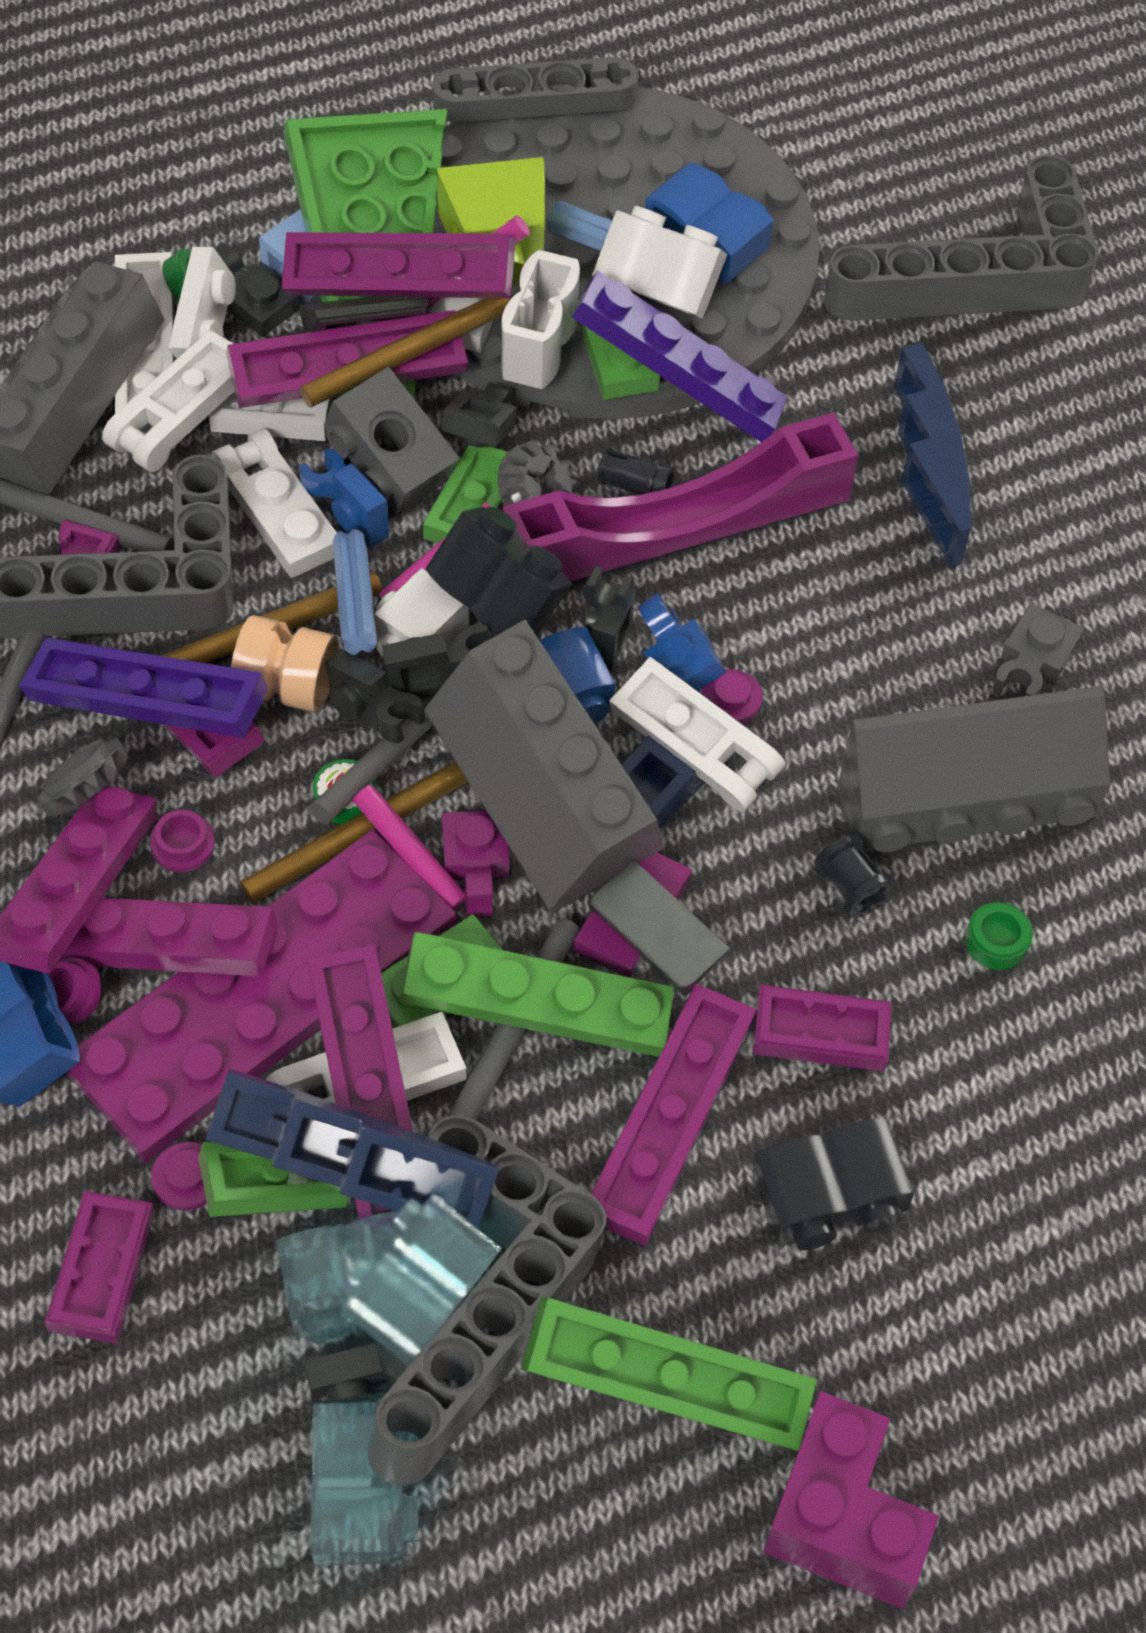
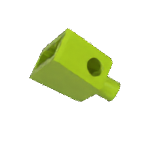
M543 157L437 168V209L447 233L491 234L515 215L521 217L528 226L530 234L515 245L512 286L520 283L521 270L528 258L538 250L544 251L545 166Z

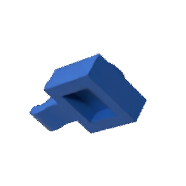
M329 448L324 451L325 467L328 472L319 474L313 472L306 463L299 465L300 482L310 495L330 497L335 500L331 504L333 514L346 532L350 533L353 529L362 532L365 543L369 548L374 547L389 537L387 500L352 463L345 466L342 457L335 450Z
M658 593L638 606L643 619L658 640V643L644 651L647 659L649 657L653 658L696 691H699L726 673L706 632L695 619L682 626L674 610L667 609L662 597Z

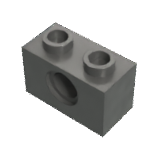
M389 366L334 400L324 423L326 436L332 448L341 457H348L365 478L387 500L388 510L394 517L445 484L460 460L456 452ZM375 439H388L397 446L399 451H386L378 446Z

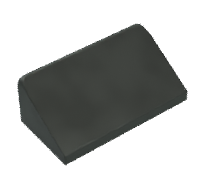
M371 296L303 304L300 306L299 312L304 333L421 316L425 315L429 303L427 297Z
M635 860L629 863L587 901L591 911L684 997L693 990L695 984H698L730 950L723 941Z

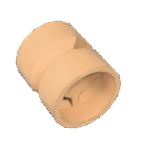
M252 615L248 617L238 636L231 668L261 672L269 687L263 699L264 701H268L276 693L280 695L281 702L285 706L319 713L326 704L331 691L325 662L339 651V641L336 635L302 627L292 635L286 623Z

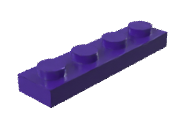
M597 270L586 285L571 316L573 319L758 441L762 442L776 429L787 395L776 389L766 378L756 376L729 358L721 348L708 344L681 326L671 315L660 312L633 294L623 283L613 281Z
M45 637L19 685L28 701L245 738L269 689L261 672Z

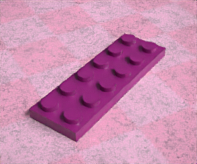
M373 829L267 906L273 908L278 924L262 977L177 972L78 1045L80 1062L68 1070L66 1074L145 1164L215 1111L229 1068L260 1077L321 1030L307 961L308 957L375 944L382 973L409 956L414 932L440 936L457 925V913Z

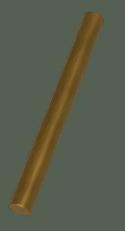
M484 298L300 386L302 398L306 405L312 408L363 383L388 366L390 369H393L503 316L504 309L510 298Z
M372 571L370 572L372 597L380 595L382 586L378 576ZM337 586L259 617L284 622L288 625L289 630L295 629L339 611ZM244 623L161 656L206 664L234 653L236 642Z
M454 761L389 797L386 801L401 819H404L466 784L468 781ZM361 813L239 881L241 890L247 900L253 904L333 859L372 829L376 833H379V831Z

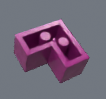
M820 1391L763 1553L904 1609L917 1586L939 1515L868 1487L891 1418Z

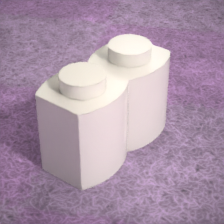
M634 206L631 215L616 210L592 276L598 270L613 281L626 285L632 293L703 319L727 257L724 251L715 247L718 237L690 225H686L683 234L663 228L666 217L639 206Z
M538 250L525 262L520 274V291L508 302L502 316L501 372L504 380L543 389L556 376L560 367L561 346L570 339L577 325V321L571 316L578 304L580 266L578 259Z

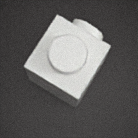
M421 568L397 592H389L378 604L374 613L377 637L376 648L384 659L382 645L442 632L446 644H449L461 630L469 626V607L450 596L431 578L427 571Z

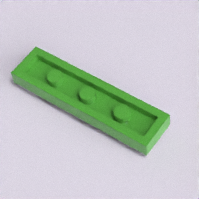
M414 932L400 1003L659 1057L667 1041L674 987Z
M540 1297L520 1368L527 1372L796 1451L800 1449L817 1379L547 1297Z

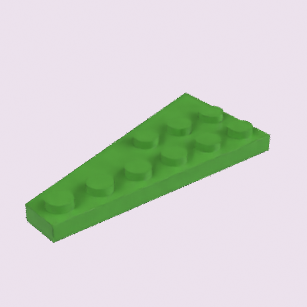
M447 109L286 119L283 133L306 232L433 233L437 202L435 201L437 168H441V146ZM321 296V301L327 302L371 296ZM416 380L401 382L414 398Z

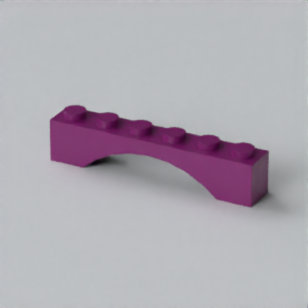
M833 412L780 427L759 445L729 464L700 478L669 489L637 496L613 498L579 496L558 490L503 506V512L516 522L518 527L516 532L524 539L528 546L542 547L553 553L561 561L563 566L561 571L572 582L589 577L594 566L601 567L602 572H606L849 501L858 454Z

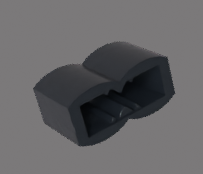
M479 507L462 511L426 566V571L444 591L469 607L476 618L482 624L487 625L488 630L493 634L498 635L519 622L526 620L537 636L572 586L571 581L561 571L563 567L561 561L553 553L542 547L528 546L524 539L516 532L518 528L516 522L500 509L495 507Z
M886 1117L854 1122L822 1135L806 1136L784 1141L756 1152L754 1156L752 1173L777 1246L796 1244L798 1250H812L832 1242L837 1237L836 1231L842 1228L862 1226L865 1232H877L887 1229L903 1219L902 1213L909 1210L914 1196V1190Z

